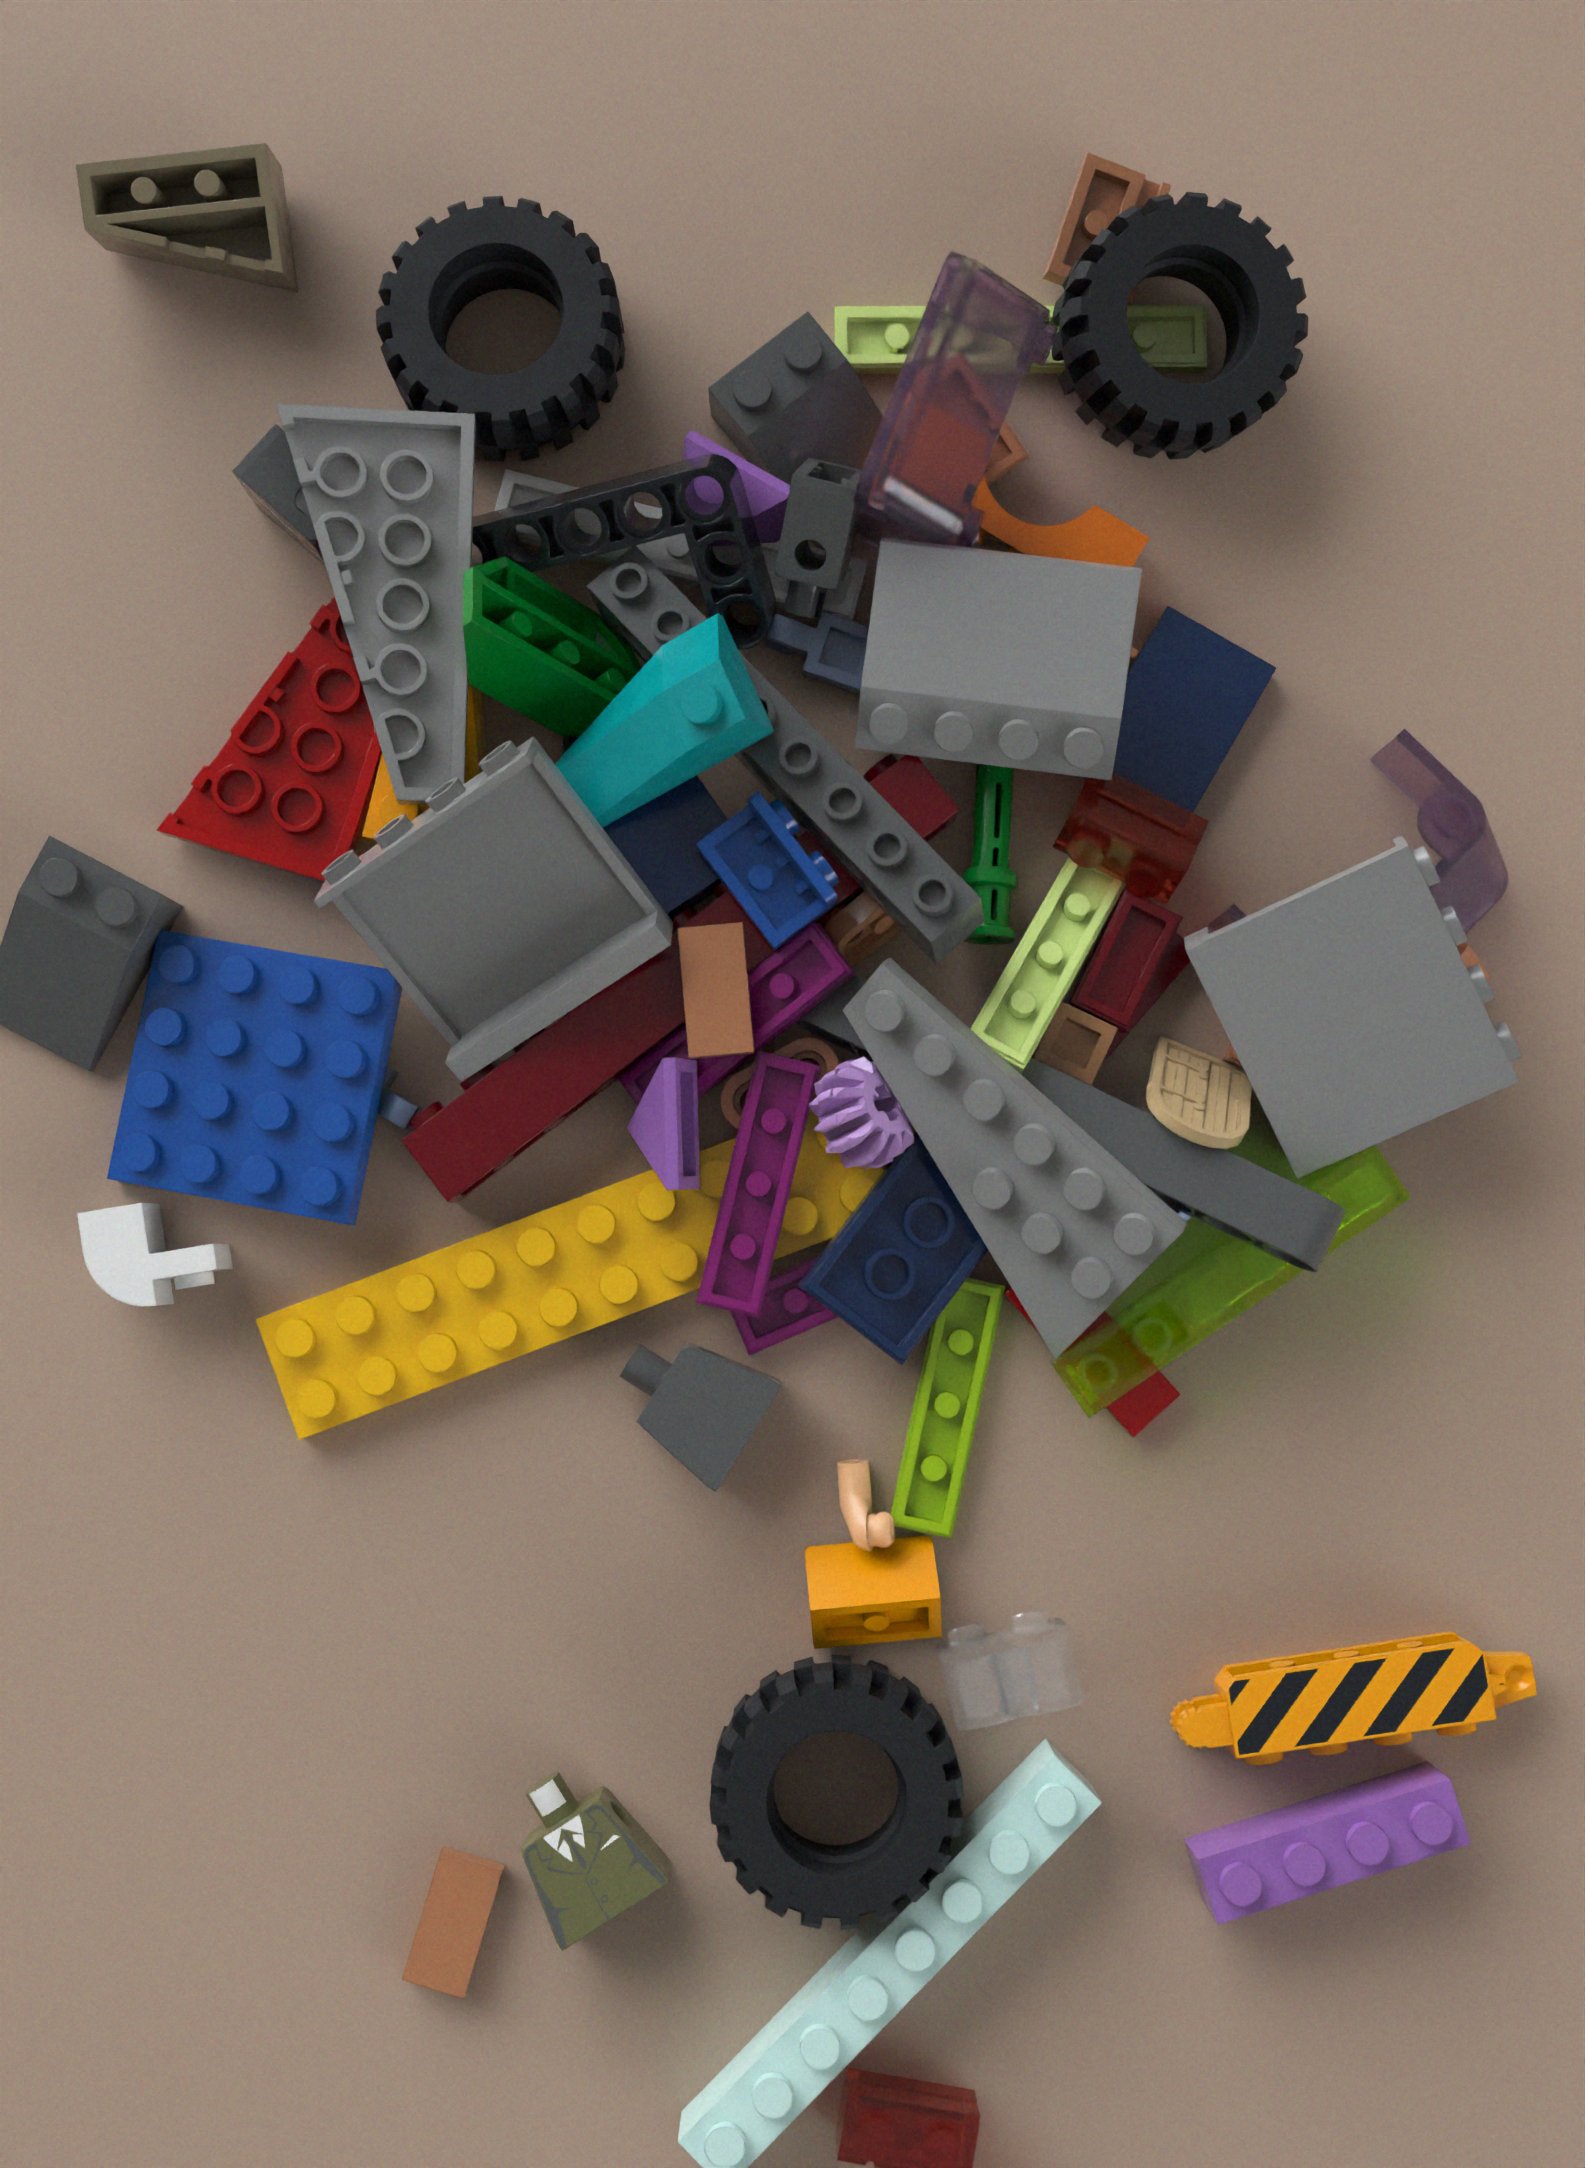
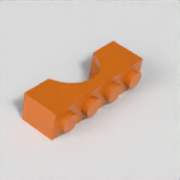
M931 404L890 473L892 479L901 483L895 492L899 497L928 513L934 503L955 516L949 525L952 529L979 545H982L988 536L1008 548L1007 552L1133 567L1150 537L1097 505H1094L1079 517L1058 525H1034L1013 517L997 503L987 486L983 470L985 437Z

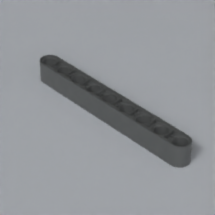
M854 975L796 1021V1023L809 1032L860 1057L864 1056L870 1062H873L843 1012L846 1005L867 982V979ZM1030 1058L1022 1076L1167 1205L1293 1266L1313 1273L1318 1272L1346 1214L1341 1206L1225 1149L1209 1148L1193 1143L1173 1133L1160 1123L1155 1116Z

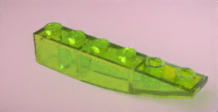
M1376 1145L1325 1166L1299 1184L1333 1201L1346 1212L1325 1256L1411 1198V1195ZM1227 1234L1100 1325L1051 1362V1365L1083 1412L1090 1418L1305 1270Z

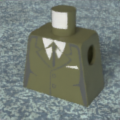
M555 1772L537 1783L525 1794L543 1824L526 1836L521 1848L522 1856L556 1942L562 1951L669 1883L672 1863L668 1856L605 1786L596 1789L577 1802L560 1773Z

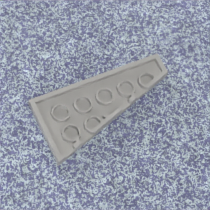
M276 404L398 804L428 805L426 803L427 798L442 785L456 777L459 778L462 784H465L468 672L463 635L464 572L472 567L475 414Z
M889 957L843 1009V1012L1056 1360L1183 1233L1187 1222Z

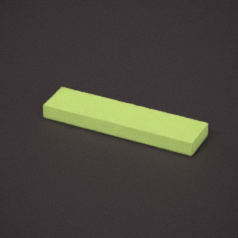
M1077 844L971 1027V1030L1021 1075L1132 874Z

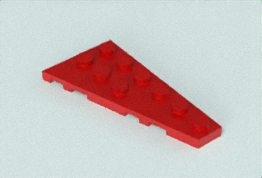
M335 596L327 606L322 605L309 622L311 625L309 631L292 653L289 651L286 653L230 729V738L210 765L202 767L191 782L193 786L191 791L174 814L168 813L157 828L158 832L172 838L321 883L325 882V878L321 873L328 865L350 850L355 852L370 805L382 750Z

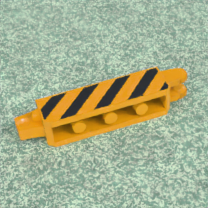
M1452 1631L1224 1665L1214 1679L1216 1694L1192 1697L1191 1701L1186 1699L1183 1702L1178 1701L1177 1706H1172L1173 1712L1169 1713L1171 1715L1169 1722L1173 1725L1171 1728L1174 1732L1177 1731L1178 1737L1184 1740L1183 1742L1186 1746L1190 1745L1192 1749L1195 1747L1202 1749L1203 1746H1207V1748L1226 1746L1236 1759L1244 1758L1246 1764L1267 1765L1282 1761L1284 1759L1283 1752L1308 1748L1309 1753L1312 1755H1333L1347 1751V1742L1372 1739L1376 1745L1391 1746L1412 1741V1732L1436 1729L1439 1735L1444 1736L1470 1734L1477 1730L1476 1723L1497 1720L1495 1708L1535 1696L1537 1692L1533 1664L1528 1654L1522 1651H1482L1470 1641L1463 1639Z

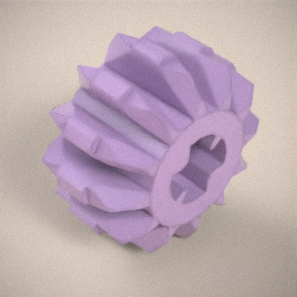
M864 1056L856 1060L849 1059L837 1065L835 1070L825 1074L820 1081L814 1084L817 1097L809 1104V1107L819 1118V1124L813 1131L823 1133L827 1140V1154L839 1153L845 1168L854 1166L861 1167L864 1170L871 1167L874 1169L892 1162L894 1157L903 1153L907 1147L914 1143V1136L911 1130L913 1125L874 1061L870 1062Z

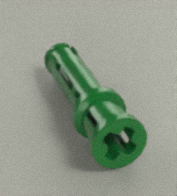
M977 764L972 862L971 867L965 869V874H962L961 878L981 897L985 922L963 942L1002 945L1015 941V931L1009 928L1011 891L1016 890L1018 887V878L1015 876V871L1009 869L1014 768Z

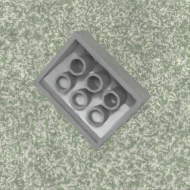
M881 537L861 681L854 748L1112 780L1142 568Z

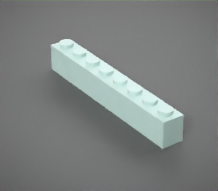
M1045 1738L962 1823L960 1836L952 1837L950 1842L952 1857L943 1873L933 1870L928 1877L930 1890L916 1903L911 1901L908 1896L898 1901V1915L881 1923L875 1912L681 2111L678 2143L702 2168H748L1100 1806L1102 1802L1092 1784Z

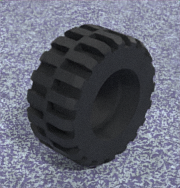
M1186 192L1175 205L1173 197L1169 194L1149 198L1141 209L1131 206L1116 216L1107 229L1101 230L1073 265L1062 284L1064 293L1055 302L1051 322L1059 326V331L1050 341L1052 359L1055 361L1064 360L1066 369L1058 376V381L1064 395H1069L1076 391L1083 404L1075 412L1082 421L1088 425L1096 418L1106 427L1101 438L1115 447H1118L1126 439L1134 442V455L1152 459L1159 452L1166 451L1169 460L1190 457L1198 450L1207 453L1222 446L1260 420L1265 412L1278 403L1287 391L1285 382L1297 374L1302 361L1303 353L1300 349L1294 347L1308 336L1309 317L1305 313H1297V305L1307 297L1302 278L1298 277L1291 280L1286 268L1294 259L1285 244L1275 249L1265 237L1272 229L1258 216L1251 223H1248L1239 217L1242 206L1225 198L1214 208L1207 206L1208 196L1206 193ZM1158 276L1178 278L1199 288L1213 302L1222 318L1226 333L1225 360L1222 369L1213 379L1205 383H1184L1172 380L1155 371L1139 354L1128 328L1127 303L1132 289L1143 279Z
M503 196L483 197V207L467 210L465 201L448 206L447 209L450 215L448 218L436 223L434 218L430 216L415 228L419 239L413 246L407 241L401 242L392 256L397 273L388 271L383 274L378 293L384 306L381 305L376 310V329L383 342L380 348L388 369L410 411L475 414V446L481 448L485 460L504 462L506 451L517 450L522 461L539 458L540 455L537 447L553 442L558 451L573 442L570 430L579 424L584 430H589L600 418L597 403L599 400L604 403L612 401L618 388L616 372L624 367L625 345L623 333L625 331L615 280L609 264L601 262L599 247L587 233H579L576 236L573 220L557 210L552 211L548 218L544 217L539 202L520 198L518 199L517 207L505 206ZM501 289L524 290L543 297L558 309L562 325L555 342L538 361L520 371L502 375L477 373L462 367L453 361L447 353L446 339L454 319L466 305L486 293Z
M831 1655V1662L814 1664L813 1657L794 1662L793 1670L782 1675L775 1670L760 1680V1688L751 1696L748 1694L744 1695L734 1708L728 1726H724L717 1744L710 1782L711 1795L709 1806L711 1824L716 1825L718 1832L717 1846L724 1862H733L737 1868V1882L748 1894L759 1890L765 1895V1908L783 1917L789 1908L801 1913V1925L821 1929L823 1917L840 1918L841 1930L861 1928L859 1916L876 1912L877 1918L881 1923L898 1915L897 1902L908 1896L911 1901L916 1903L930 1890L928 1877L933 1870L938 1873H943L952 1857L950 1842L952 1837L960 1836L963 1813L960 1807L961 1797L964 1796L962 1774L951 1737L947 1733L943 1719L932 1703L928 1704L921 1696L919 1688L906 1677L899 1680L889 1674L887 1666L872 1660L868 1661L867 1666L852 1663L850 1655ZM829 1731L856 1733L877 1743L890 1758L898 1779L896 1805L887 1821L868 1837L844 1845L817 1843L793 1831L782 1820L774 1798L775 1775L784 1755L800 1741L815 1734Z

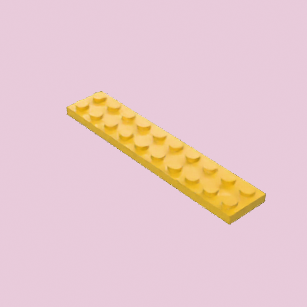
M811 1110L809 1111L774 1260L833 1238L884 1171L882 1166L876 1169L871 1167L866 1170L858 1166L845 1168L839 1153L827 1154V1140L823 1133L813 1131L819 1124V1118ZM736 1138L699 1152L701 1189L667 1190L652 1169L255 1319L298 1439L306 1438L699 1289Z

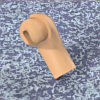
M852 1459L837 1462L840 1510L854 1544L867 1551H872L873 1546L881 1548L891 1546L895 1537L893 1517L887 1512L873 1514L869 1460Z

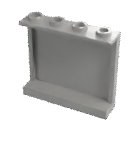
M534 736L518 747L511 740L498 746L479 763L483 769L481 773L465 784H462L459 778L456 777L442 785L427 798L426 803L429 805V809L411 821L405 814L390 821L374 835L373 839L377 842V845L358 857L353 850H350L338 857L321 873L325 878V882L314 899L319 909L331 901L336 905L447 1042L450 1050L445 1063L460 1082L466 1080L671 945L673 921Z
M1402 835L1392 839L1395 847L1213 933H1210L1208 927H1205L1184 937L1187 955L1297 1179L1519 1082L1511 1064V1061L1522 1057L1506 1022L1504 1021L1493 1026L1484 1007L1485 1003L1495 999L1479 964L1477 963L1466 968L1456 947L1468 941L1459 919L1451 905L1439 910L1429 889L1430 886L1440 882L1433 863L1424 846L1412 851Z

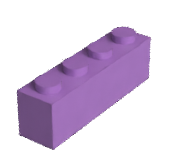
M1428 1761L1184 1838L1203 1902L1218 1925L1471 1844L1451 1780Z

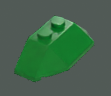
M504 556L482 565L473 566L464 572L463 635L469 685L560 736L570 735V738H579L642 668L630 647L598 613Z

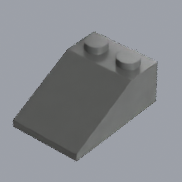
M808 311L708 387L712 418L748 462L783 482L791 485L793 473L809 457L871 472L857 533L902 499L895 494L901 483L892 479L890 473L904 448L849 361ZM811 540L818 549L825 550L820 543Z
M49 835L18 891L1 942L0 1024L78 1066L93 1072L151 966L156 939L161 930L170 932L183 906Z

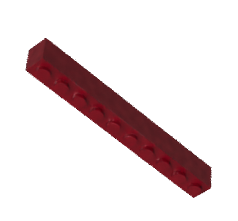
M893 753L889 754L870 768L863 776L927 843L954 823L957 818L959 808L918 756L905 755L897 760ZM805 831L799 837L796 834L793 837L808 856L817 850L825 858L839 879V883L832 887L837 894L836 905L815 920V922L821 925L834 909L848 904L864 892V890ZM722 882L713 890L718 899L697 914L694 908L690 907L672 919L673 931L669 947L566 1013L549 1028H543L514 1047L515 1054L495 1068L490 1063L462 1081L459 1085L465 1092L444 1107L440 1101H436L410 1120L409 1125L414 1131L402 1139L401 1142L447 1202L458 1203L615 1083L628 1069L686 1024L678 928L743 922L748 973L775 952Z

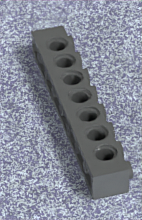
M636 545L628 549L587 585L601 617L645 663L650 660L662 645L707 620ZM740 653L775 732L737 752L734 756L775 798H778L784 804L791 815L937 965L985 922L981 897Z

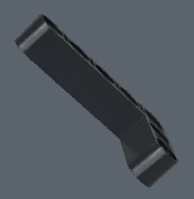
M718 454L702 455L473 517L472 543L478 547L482 554V564L505 556L530 572L684 533L709 618L717 613L723 616L738 650H748L757 646L765 638L774 614L777 611L775 593L742 477L733 462ZM698 476L714 478L723 489V501L719 503L703 501L695 491V478ZM646 492L658 499L662 507V517L659 519H649L642 516L635 507V493ZM585 508L597 515L601 522V534L591 535L580 529L575 521V510ZM517 524L531 526L537 531L541 538V550L526 548L519 541L516 532ZM724 539L733 542L741 552L742 562L737 565L722 563L713 552L712 542ZM735 602H745L752 605L759 614L760 622L755 625L739 623L734 619L730 605Z

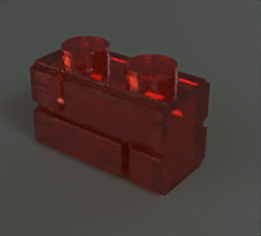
M1114 773L1112 774V780L1087 777L1052 847L1067 854L1077 865L1089 869L1095 868L1122 881L1133 893L1142 897H1153L1166 904L1190 867L1198 848L1197 846L1209 821Z
M846 2067L835 2133L837 2161L866 2165L870 2161L874 2163L876 2168H973L980 2122L975 2090Z

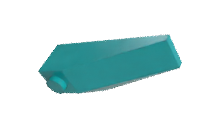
M717 613L662 645L555 763L602 828L775 732L723 616Z

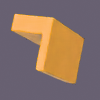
M930 1536L894 1538L891 1546L887 1548L873 1546L872 1551L863 1550L857 1547L854 1542L809 1546L805 1549L814 1649L942 1637L941 1597L933 1540Z

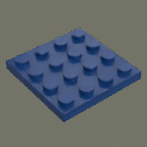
M161 930L155 942L107 1179L341 1224L356 1225L402 987L386 968Z

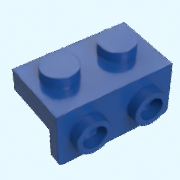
M757 791L747 798L748 805L697 842L696 848L775 951L836 905L837 894L832 887L839 883V879L825 858L817 850L808 856L793 837L800 828L784 804L778 798L768 804L762 794Z

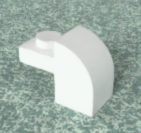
M137 1203L77 1213L84 1261L90 1275L103 1291L123 1303L146 1307L174 1304L170 1279L174 1278L175 1290L215 1284L213 1272L233 1269L229 1244H207L166 1251L159 1204Z

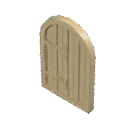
M1159 1035L1154 1047L1149 1082L1146 1087V1100L1149 1110L1169 1130L1193 1143L1220 1149L1238 1146L1250 1127L1252 1085L1244 1069Z

